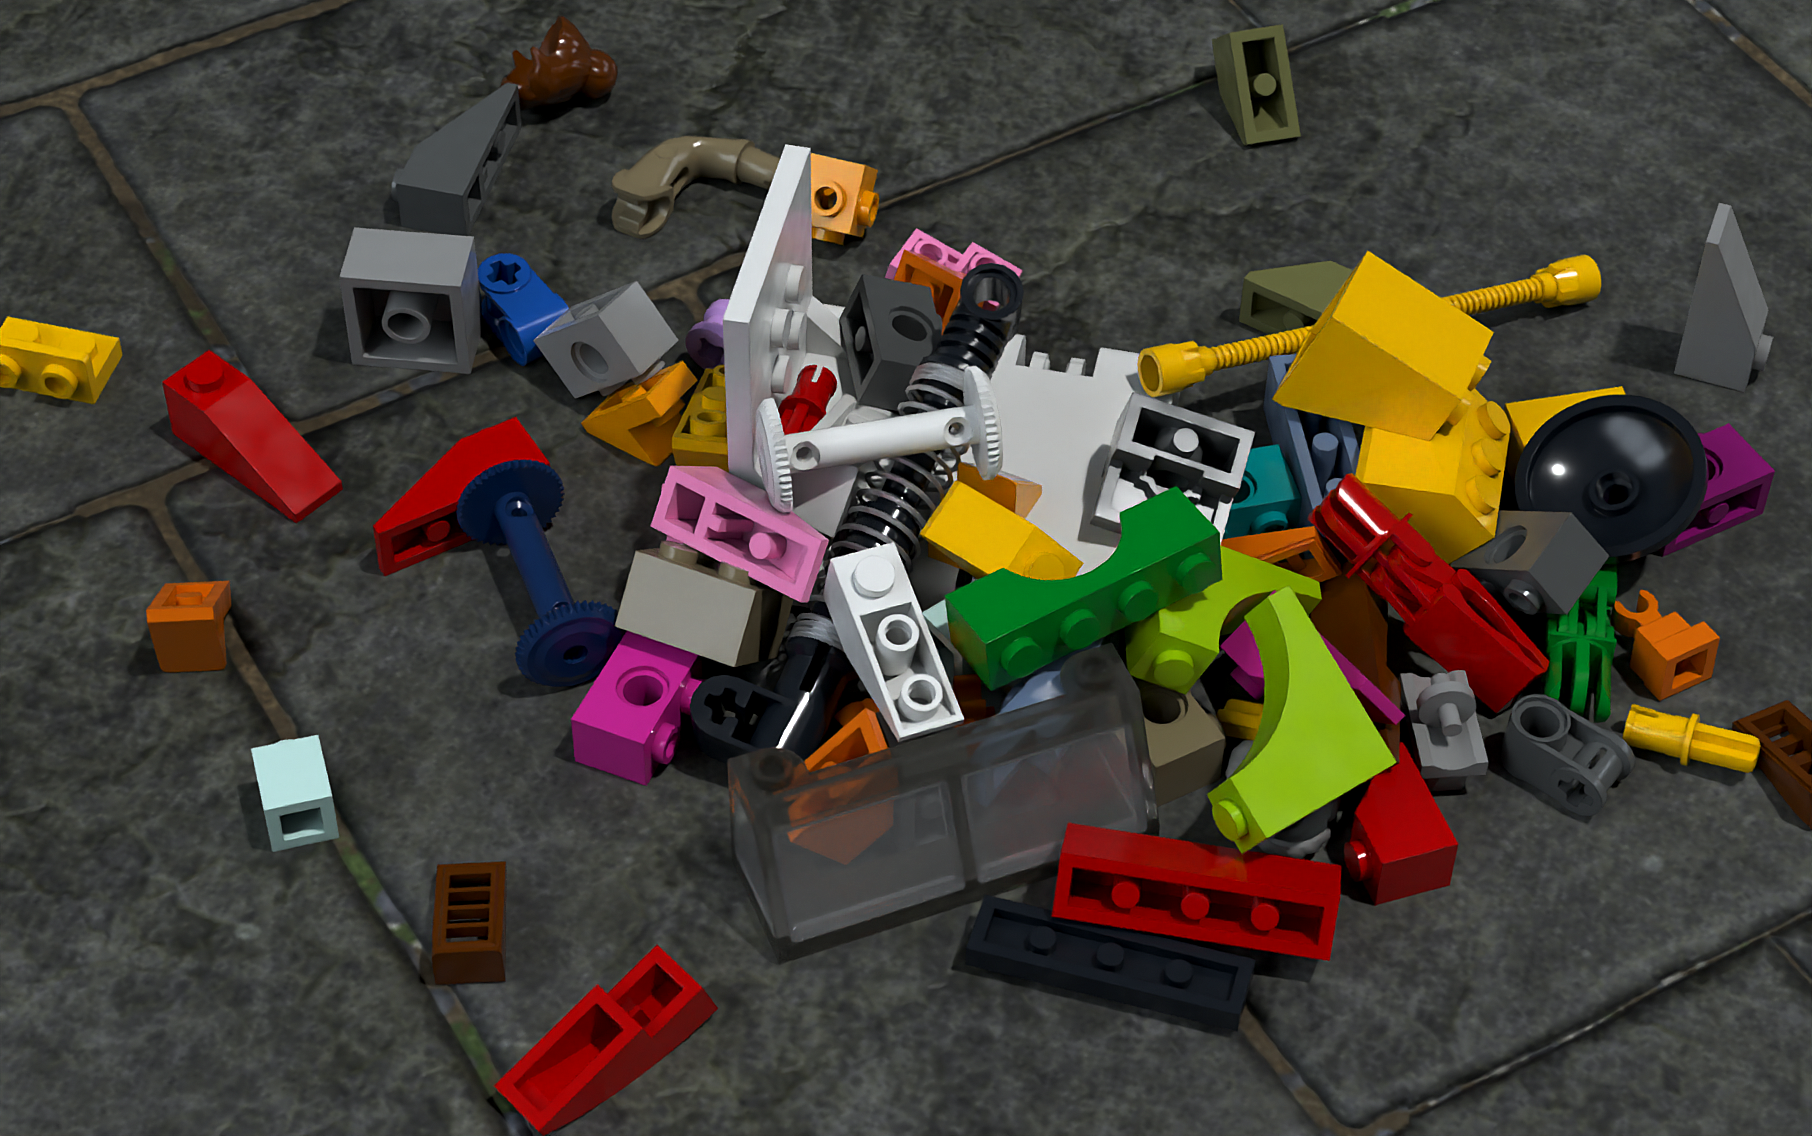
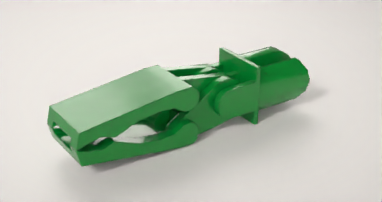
M1617 563L1603 564L1567 615L1543 614V627H1546L1544 656L1550 661L1547 671L1541 676V682H1545L1544 695L1559 701L1561 686L1567 687L1566 708L1583 717L1587 689L1593 688L1594 723L1606 722L1611 715V666L1617 639H1614V626H1610V607H1614L1617 594Z

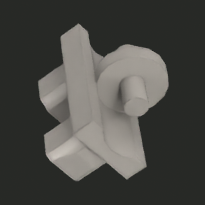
M1453 670L1447 674H1435L1431 678L1420 677L1413 673L1400 674L1401 702L1414 758L1429 791L1461 790L1465 787L1467 776L1486 775L1488 759L1475 711L1476 700L1473 690L1469 687L1466 671Z

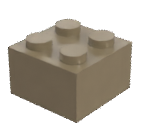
M661 541L660 548L635 551L615 627L732 667H738L778 656L794 599L749 577V571L723 561L720 562L684 543Z

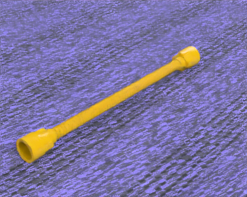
M1579 255L1560 259L1555 263L1549 264L1546 268L1536 270V273L1531 275L1529 279L1441 298L1468 316L1532 301L1542 303L1546 308L1560 305L1571 306L1593 301L1598 297L1601 290V275L1597 264L1590 256ZM1313 325L1211 348L1198 346L1194 341L1179 344L1168 343L1145 348L1138 357L1139 379L1143 389L1151 397L1181 392L1186 388L1193 387L1194 383L1204 381L1205 377L1210 376L1214 371L1268 360L1270 356L1297 353Z

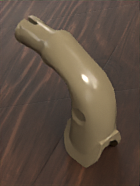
M682 136L667 139L649 150L631 169H623L613 176L611 187L615 193H618L617 201L612 210L614 229L640 239L654 235L664 227L672 214L674 199L679 192L692 181L701 177L725 179L735 184H741L744 181L769 190L780 157L755 148L754 142L748 139Z

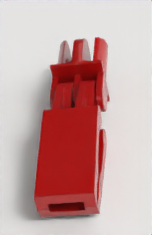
M1353 473L1346 474L1340 480L1336 489L1331 490L1324 497L1321 504L1309 513L1307 520L1354 565L1345 576L1349 579L1356 573L1378 596L1387 600L1405 621L1403 624L1404 633L1417 646L1448 672L1465 670L1469 687L1494 712L1499 713L1506 710L1514 702L1515 698L1547 671L1550 661L1468 570L1458 569L1456 571L1435 554L1433 547L1407 522L1413 516L1410 512L1399 520Z

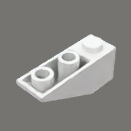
M892 542L830 559L823 591L825 603L846 656L898 742L963 724L964 717L895 543Z

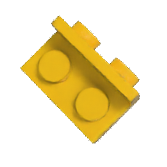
M7 316L0 328V387L48 395L58 399L95 404L123 356L120 340L117 337Z

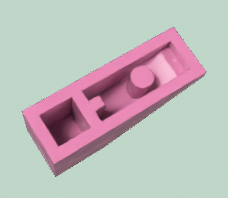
M670 466L651 523V527L720 562L723 561L749 571V577L801 603L809 602L829 542L826 537L794 512L783 514L772 507L765 490L718 467Z

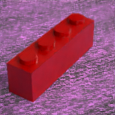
M1068 822L1060 854L1052 917L1330 961L1341 895V865L1246 851L1242 854L1239 849Z

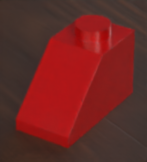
M1403 742L1399 744V764L1373 777L1355 811L1350 842H1346L1344 846L1345 862L1351 877L1355 882H1363L1374 905L1449 886L1458 849V842Z

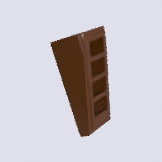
M1785 700L1732 722V731L1752 735L1759 739L1760 752L1756 764L1794 813L1812 829V774H1810L1812 773V721L1789 700ZM1786 731H1789L1790 733L1789 735L1777 739L1775 741H1771L1769 739L1773 736H1776Z
M506 861L437 865L432 929V965L435 985L506 981ZM491 883V886L452 888V885ZM490 900V904L452 906V901ZM489 918V922L451 924V920ZM488 936V940L451 942V938Z

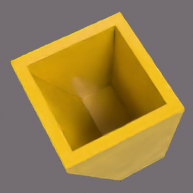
M1367 250L1308 332L1272 400L1285 407L1430 441L1445 421L1455 426L1470 407L1475 398V394L1471 391L1477 386L1491 363V360L1483 354L1494 332Z

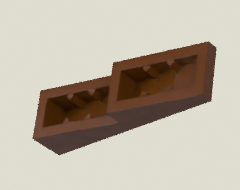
M1347 561L1341 564V575L1320 582L1322 600L1310 613L1311 622L1326 640L1400 710L1401 683L1386 665L1388 601L1378 596L1356 573L1348 579L1345 575L1354 565ZM1400 721L1396 725L1373 722L1397 762L1391 767L1399 764Z

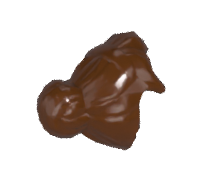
M558 16L556 22L548 30L540 49L531 47V60L523 56L518 50L512 52L515 68L502 79L500 87L506 83L518 84L519 103L522 110L536 107L551 108L556 104L571 100L578 94H584L591 100L603 98L616 85L618 72L617 66L609 54L602 50L591 49L576 26L564 16Z

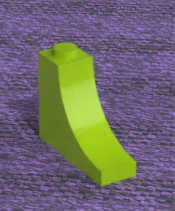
M1221 546V581L1208 586L1199 593L1192 594L1158 610L1141 621L1124 627L1127 675L1186 695L1219 654V637L1232 634L1245 621L1244 616L1265 600L1274 590L1278 592L1290 585L1309 616L1322 600L1320 582Z
M1290 585L1267 597L1244 616L1256 641L1263 667L1264 705L1262 718L1254 742L1242 763L1221 785L1206 794L1213 805L1212 814L1217 827L1227 839L1236 843L1242 854L1397 763Z

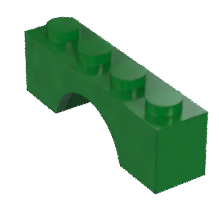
M1177 486L1170 488L1119 513L1121 539L1116 550L1104 563L1087 573L1067 579L1038 580L1001 568L944 595L951 643L990 691H993L1221 581L1220 532Z

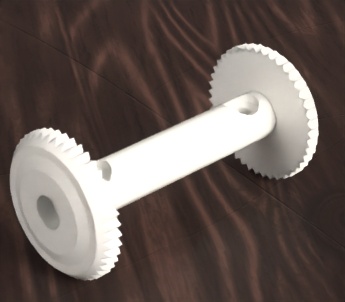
M977 366L966 367L963 376V401L965 406L786 435L783 432L775 400L773 398L764 399L756 410V442L761 474L772 507L783 514L792 512L793 493L790 474L970 445L972 448V454L981 478L984 481L994 479L1003 464V441L999 410L989 377ZM955 422L961 423L958 431L949 432L950 425ZM800 448H809V452L806 456H796V453Z

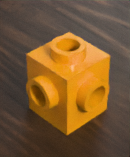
M811 153L812 238L843 245L845 234L863 238L865 226L871 227L878 211L879 194L873 192L878 173L877 169ZM837 196L836 204L833 206V201Z

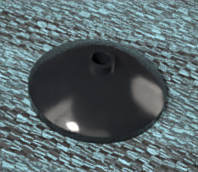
M1599 396L1565 408L1547 420L1534 433L1523 449L1515 473V496L1520 511L1572 512L1609 555L1604 564L1622 563L1647 556L1661 549L1677 538L1689 526L1700 510L1706 495L1709 478L1708 463L1703 444L1696 430L1688 420L1673 408L1642 396ZM1615 498H1627L1622 503L1614 505L1609 504Z

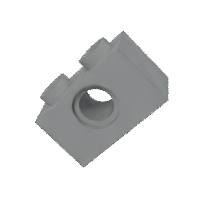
M634 281L571 306L533 341L573 397L578 398L595 391H599L602 396L609 395L623 386L629 379H632L635 385L648 380L664 367L665 362L661 356L679 340L639 283Z

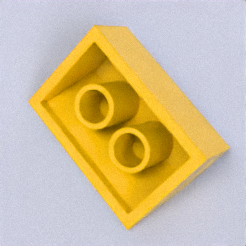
M1476 388L1471 391L1475 394V398L1461 420L1455 426L1445 421L1430 441L1365 426L1355 474L1399 520L1410 512L1413 516L1407 522L1433 547L1435 554L1447 564L1495 538L1511 426L1503 409L1494 401H1487Z

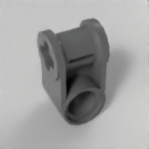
M1533 694L1525 696L1515 703L1500 748V761L1505 770L1513 777L1526 781L1558 800L1569 811L1581 816L1590 817L1598 814L1607 802L1606 792L1615 781L1626 779L1635 767V756L1625 740L1609 730L1598 727L1566 708L1558 700L1546 695ZM1603 749L1606 751V753L1600 759L1601 755L1599 751ZM1584 786L1585 794L1581 795L1579 791Z

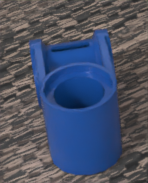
M508 253L488 257L478 268L479 286L485 293V298L481 303L483 322L504 344L513 360L519 365L525 366L544 356L533 340L567 311L569 307L557 293L551 291L531 269L527 261L520 256Z

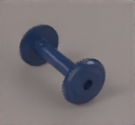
M512 460L486 469L466 486L456 506L458 523L463 532H466V535L470 536L472 540L482 541L483 544L489 542L490 545L496 543L497 546L500 543L508 544L539 619L534 620V624L528 625L529 629L523 630L524 635L520 636L521 640L517 642L518 646L515 647V660L521 673L530 681L543 686L564 687L588 681L601 673L626 634V630L615 627L618 612L616 609L613 610L612 606L608 607L606 603L601 605L600 601L594 603L593 600L589 603L586 600L582 603L579 601L574 602L542 527H547L546 523L552 522L551 518L556 517L555 513L559 512V507L563 506L564 486L558 473L551 469L550 466L539 461Z

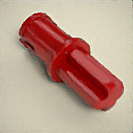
M817 365L805 366L800 371L792 394L783 399L778 408L784 435L811 431L827 414L825 411L837 388V379L828 368H822L817 382H812Z

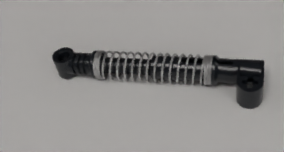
M988 263L981 264L967 273L962 280L959 300L937 344V348L933 355L923 357L909 381L910 386L905 390L909 401L902 402L897 407L900 416L906 415L903 409L907 406L918 408V413L965 406L963 401V376L966 367L977 366L991 380L1005 346L1018 332L1024 290L1022 281L1013 270L1005 265ZM990 300L998 302L1004 308L997 311H988L982 309L977 304ZM911 392H913V394L917 397V399H918L920 402H918V401L912 396ZM955 422L950 425L949 432H954V429L958 431L961 427L959 424L961 423ZM970 445L963 446L960 451H957L954 447L950 448L952 452H944L945 449L886 458L895 460L890 472L879 464V460H874L877 471L867 472L864 476L870 488L860 489L856 493L861 506H853L848 510L853 523L844 524L839 529L845 541L834 542L831 546L835 556L840 557L894 542L903 565L905 563L907 565L906 573L909 576L913 570L911 560L918 558L921 553L919 542L925 541L921 536L917 538L920 533L919 527H924L928 520L925 521L917 509H931L932 516L936 507H938L945 496L944 490L949 489L954 482L952 473L957 471V466L961 462L960 455L966 454ZM955 457L956 463L952 468H949L942 458ZM938 464H940L944 470H936ZM933 475H947L948 480L945 485L941 486ZM872 476L887 478L882 490L871 481L870 478ZM930 481H931L936 487H928ZM925 492H939L940 497L936 503H933ZM869 493L878 495L876 501L866 502L862 495ZM923 499L927 504H920ZM913 546H915V551L909 556ZM830 559L825 560L822 564L826 573H828ZM826 577L816 578L815 586L819 591V595H811L809 602H806L811 612L799 614L797 617L798 622L794 624L787 638L788 642L784 650L788 661L773 692L729 675L710 677L700 683L693 692L690 703L693 740L700 751L715 760L777 785L820 748L847 687L857 685L860 681V677L844 652L823 597L825 583L823 587L820 584L826 582ZM831 645L829 652H826L828 646ZM821 669L811 694L807 693L812 680L815 678L818 670ZM726 711L735 713V718L727 717L722 725L713 722V718L721 719ZM753 714L761 718L749 744L740 741V729L746 731Z

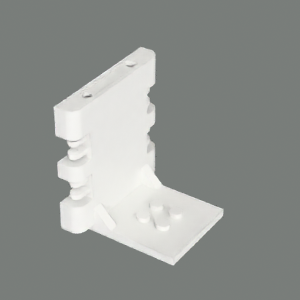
M785 144L723 317L729 473L765 491L766 488L761 474L756 442V410L762 401L773 398L776 406L779 408L781 401L792 394L800 371L805 366L812 364L817 365L812 382H817L823 367L828 368L837 379L836 391L830 398L825 410L827 413L845 393L856 397L840 323V316L845 307L829 304L823 305L812 295L811 149L807 147ZM1015 334L1012 340L1005 346L1004 352L990 380L1002 428L1003 464L1001 470L1042 485V494L1025 520L1036 525L1084 563L1076 576H1079L1104 563L1114 553L1121 539V534L1091 525L1090 521L1103 480L1101 475L1116 423L1132 392L1175 406L1178 404L1180 392L1159 397L1149 396L1143 389L1138 375L1137 364L1140 353L1101 347L1093 377L1084 376L1085 359L1072 357L1067 364L1066 373L1049 370L1050 360L1048 354L1034 352L1030 366L1026 367V336ZM885 409L900 416L899 411ZM963 446L955 448L957 449V451H960ZM971 447L966 454L960 455L961 462L975 463ZM948 448V449H945L944 452H952V451L950 450V448ZM955 457L942 458L949 468H952L956 463ZM882 459L880 465L890 472L895 460ZM940 464L936 468V470H944ZM956 471L952 473L954 482L957 481ZM933 475L941 486L945 485L948 480L947 475ZM872 476L871 481L882 490L887 478ZM931 481L928 487H936ZM949 489L944 490L945 495L947 494ZM925 492L933 503H936L940 497L939 492ZM866 493L862 497L866 502L876 501L878 495ZM923 499L920 504H927ZM917 509L925 521L930 518L931 509ZM851 518L845 524L853 523ZM840 530L834 538L826 534L824 535L829 542L817 578L827 577V573L822 565L824 561L836 558L831 548L832 544L838 541H845ZM928 541L919 542L921 553L918 558L911 560L913 570L908 578L921 611L924 612L945 599L944 595L977 579L967 571L928 557ZM913 546L909 556L915 551V546ZM815 584L811 595H819ZM795 599L793 600L792 605L809 608L806 602L801 603ZM1124 627L1111 633L1108 659L1119 660L1124 639Z

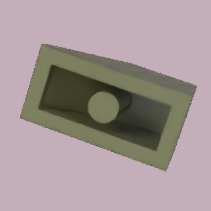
M1283 24L1230 32L1212 39L1220 96L1244 146L1301 136Z
M1323 261L1250 271L1243 281L1239 322L1268 335L1312 326L1353 270L1333 261Z

